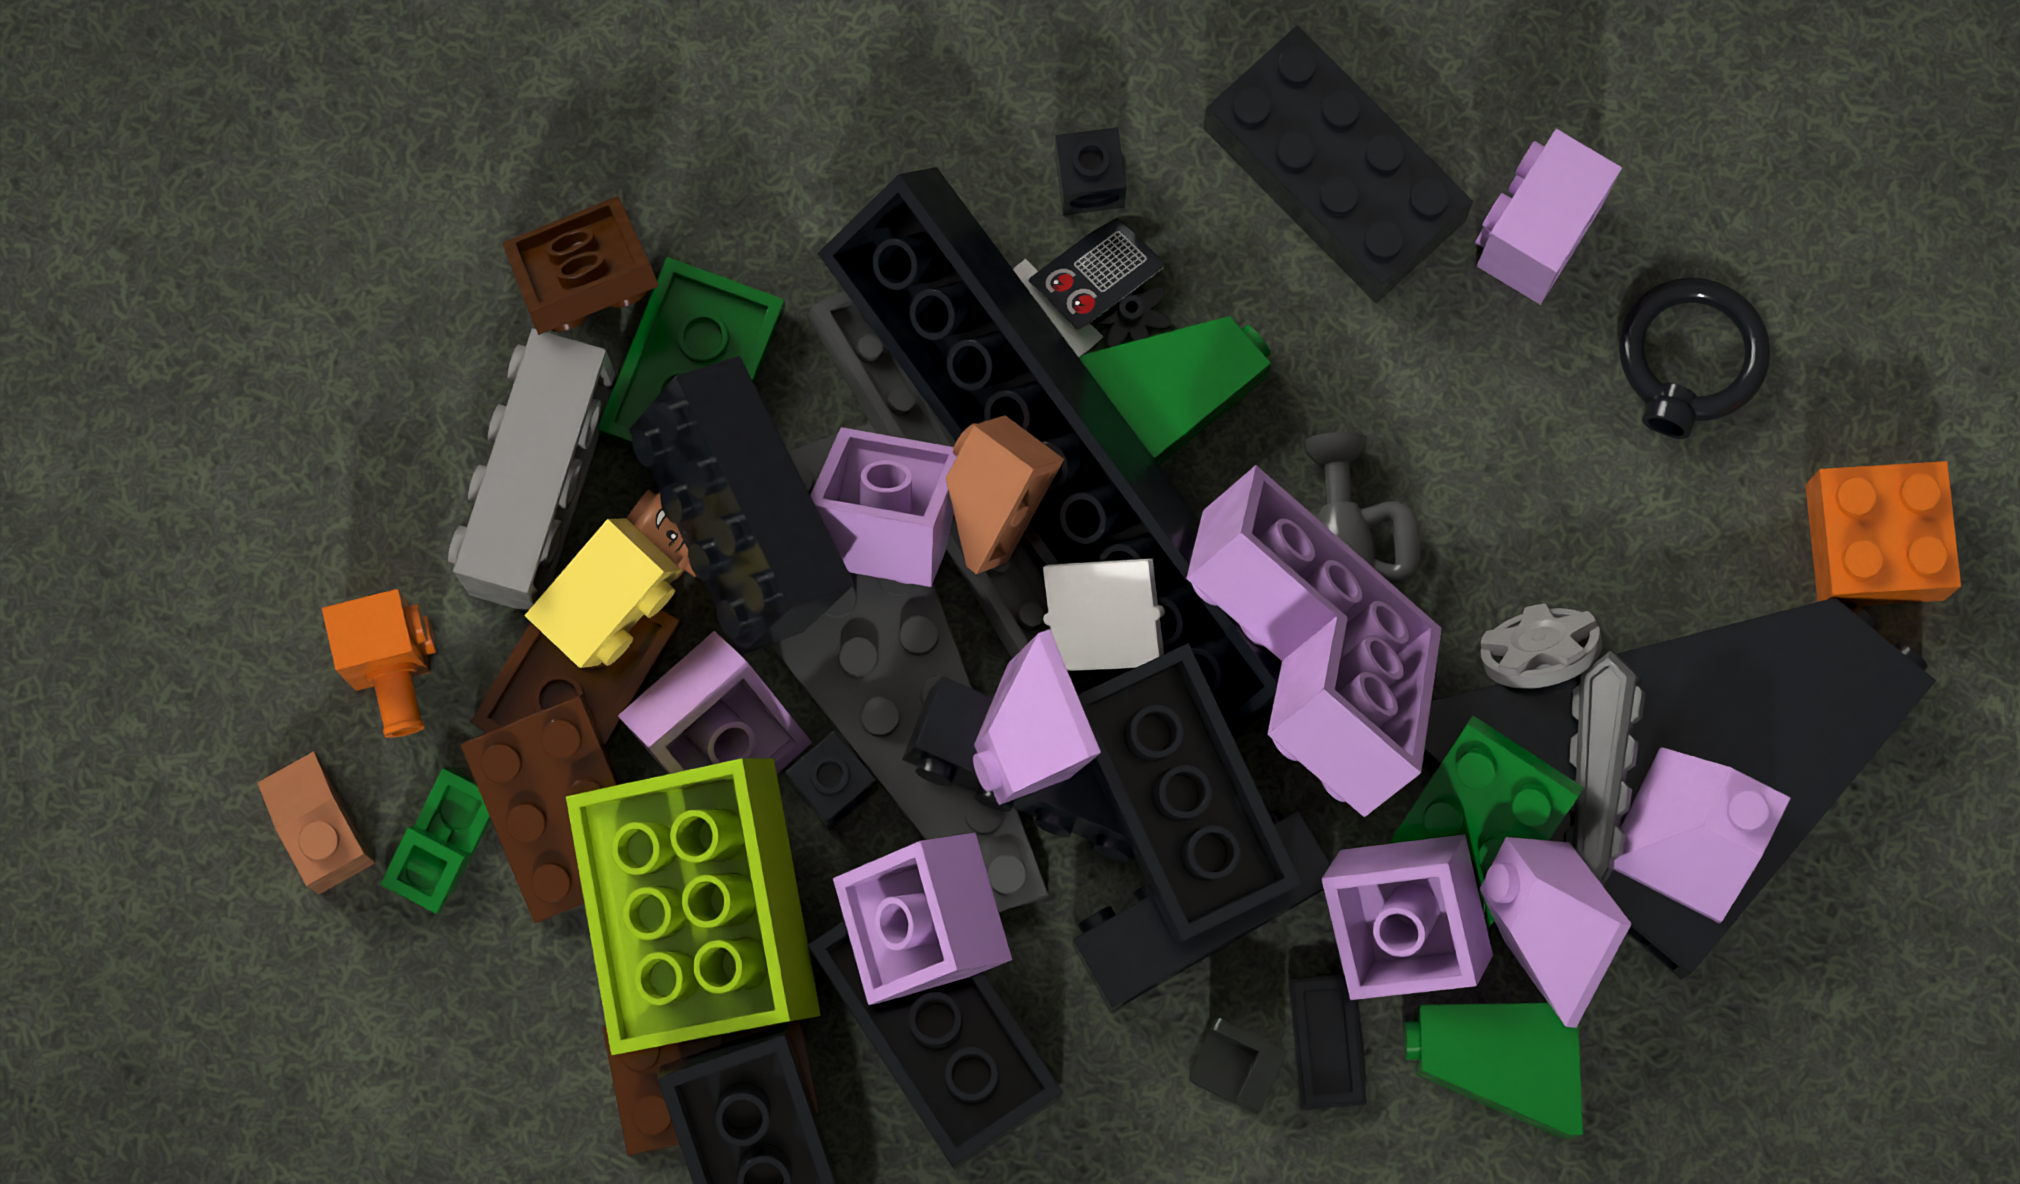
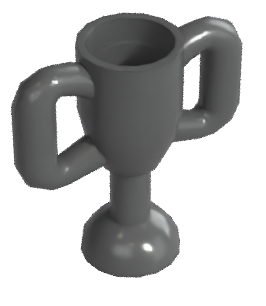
M1333 432L1305 439V452L1315 463L1324 466L1327 504L1322 506L1320 513H1310L1390 583L1404 582L1414 576L1421 561L1418 519L1412 508L1398 501H1391L1361 509L1357 503L1352 502L1350 463L1358 460L1366 448L1367 436L1355 432ZM1387 520H1391L1393 523L1394 565L1376 559L1375 542L1371 532V528Z

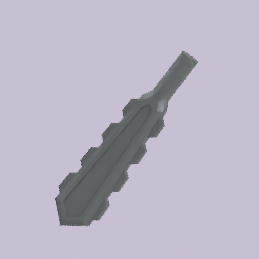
M1609 651L1582 672L1580 684L1573 689L1572 715L1579 721L1578 733L1571 738L1570 762L1577 768L1574 781L1584 788L1571 807V810L1575 813L1574 824L1566 830V842L1573 846L1603 887L1613 870L1614 860L1623 855L1626 834L1619 826L1621 816L1630 809L1632 788L1626 783L1627 771L1636 766L1639 742L1633 736L1634 724L1643 717L1646 695L1640 688L1641 677L1612 651Z

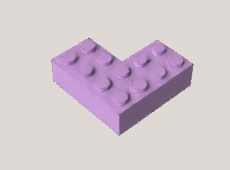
M1255 465L1203 510L1186 579L1192 583L1196 593L1205 602L1214 606L1218 605L1239 623L1243 633L1251 642L1261 647L1265 646L1282 661L1267 734L1273 739L1278 750L1287 758L1294 761L1298 760L1317 776L1333 798L1341 802L1346 801L1365 817L1421 773L1442 628Z

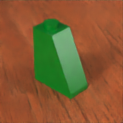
M1231 316L1087 353L1079 357L1159 466L1268 378L1271 362L1266 358L1271 354V351L1263 338L1250 325H1246L1241 329Z
M1549 1003L1419 1005L1414 1010L1415 1021H1404L1405 1060H1416L1417 1076L1559 1138H1577L1583 1135L1579 1023L1576 1028L1565 1027Z

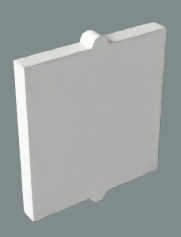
M1153 558L1050 564L1043 567L1048 613L1044 615L1043 620L1046 625L1050 626L1051 633L1067 671L1136 668L1164 655L1160 618L1164 616L1165 609L1163 606L1158 605Z

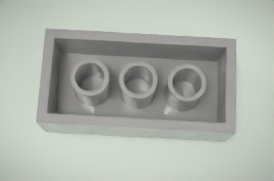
M533 328L531 329L527 345L518 344L511 357L507 380L514 383L507 406L497 405L488 430V441L494 443L487 466L480 464L477 466L470 483L468 501L475 504L468 526L459 525L449 548L448 562L455 564L453 573L470 596L528 612L553 583L600 437L597 429L618 379L606 349L547 332L538 335L537 330Z

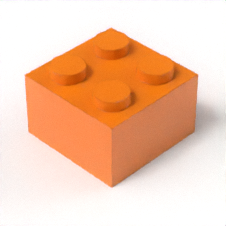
M1947 461L1819 469L1807 482L1806 495L1817 602L1835 597L1844 605L1847 602H1853L1858 606L1945 601L1961 587Z

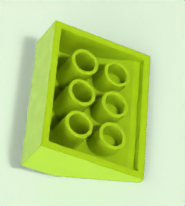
M741 758L566 796L611 1055L821 1016L774 758Z

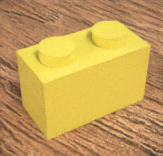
M627 518L607 519L524 616L579 668L598 666L602 662L609 666L632 643L633 637L628 632L643 615L651 618L671 599L675 589L670 583L682 570Z

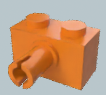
M399 589L322 607L335 670L355 691L370 687L375 688L385 738L407 736L425 729L424 721L421 720L412 677L430 673L427 655L437 653V647L429 617L422 615L419 604L411 605Z

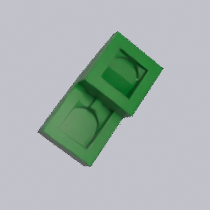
M449 766L442 768L415 825L407 828L380 883L381 886L435 914L441 912L491 823V818L473 778Z

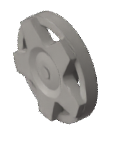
M1545 603L1525 607L1523 614L1505 621L1494 630L1486 631L1481 639V658L1486 674L1493 681L1514 688H1539L1564 682L1587 670L1600 656L1603 642L1596 619L1589 611L1580 612L1563 608L1549 609ZM1589 637L1588 643L1582 648L1578 642ZM1495 655L1504 656L1499 664L1494 660Z

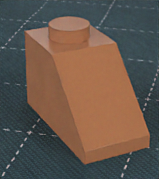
M1001 416L979 424L974 423L966 428L955 443L953 454L956 456V459L946 476L966 567L975 574L1008 563L1064 461V458L1007 416Z
M314 751L258 782L274 827L308 888L317 894H321L375 864L372 855Z

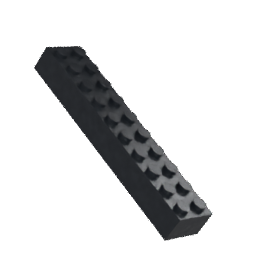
M934 167L898 174L817 254L956 442L970 425L1007 416L1064 458L1023 533L1046 565L1153 558L1158 605L1163 606L1165 609L1164 616L1160 618L1164 654L1189 643L1233 738H1236L1273 707L1282 661L1265 646L1261 647L1251 642L1243 633L1239 623L1218 605L1214 606L1205 602L1196 593L1192 583L1186 579L1200 525L1199 518L939 169ZM1123 668V670H1124L1125 672L1134 669V668Z

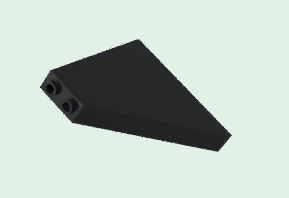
M1835 597L1616 653L1641 677L1640 688L1646 693L1643 717L1634 724L1633 736L1639 742L1636 766L1627 771L1626 783L1632 788L1630 806L1660 747L1731 767L1790 797L1761 859L1720 924L1614 869L1604 884L1605 890L1631 922L1627 934L1681 980L1692 974L1936 682L1933 677L1925 672L1928 668L1927 663L1918 653L1902 643H1897L1895 646L1875 630L1878 626L1875 619L1853 602H1847L1844 605ZM1581 674L1564 682L1545 687L1514 688L1496 684L1431 701L1423 762L1436 772L1471 717L1475 716L1574 781L1577 768L1570 762L1571 738L1578 733L1579 721L1572 715L1573 689L1580 684ZM1571 809L1549 841L1566 842V830L1574 824L1575 813ZM1626 812L1624 815L1621 816L1620 826H1621V824H1622V822H1623V820H1624V818H1625L1627 812Z

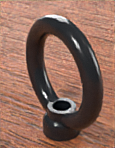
M1681 278L1654 287L1632 306L1620 332L1619 354L1621 365L1629 384L1636 394L1647 403L1642 417L1643 424L1649 429L1671 438L1685 439L1690 436L1695 421H1709L1727 416L1743 407L1754 397L1767 375L1770 362V343L1762 318L1753 305L1740 293L1716 281L1702 278ZM1683 303L1705 304L1723 312L1734 322L1744 341L1745 358L1740 373L1728 387L1711 395L1696 396L1693 391L1686 387L1673 383L1663 384L1655 377L1646 361L1644 342L1649 326L1664 310Z

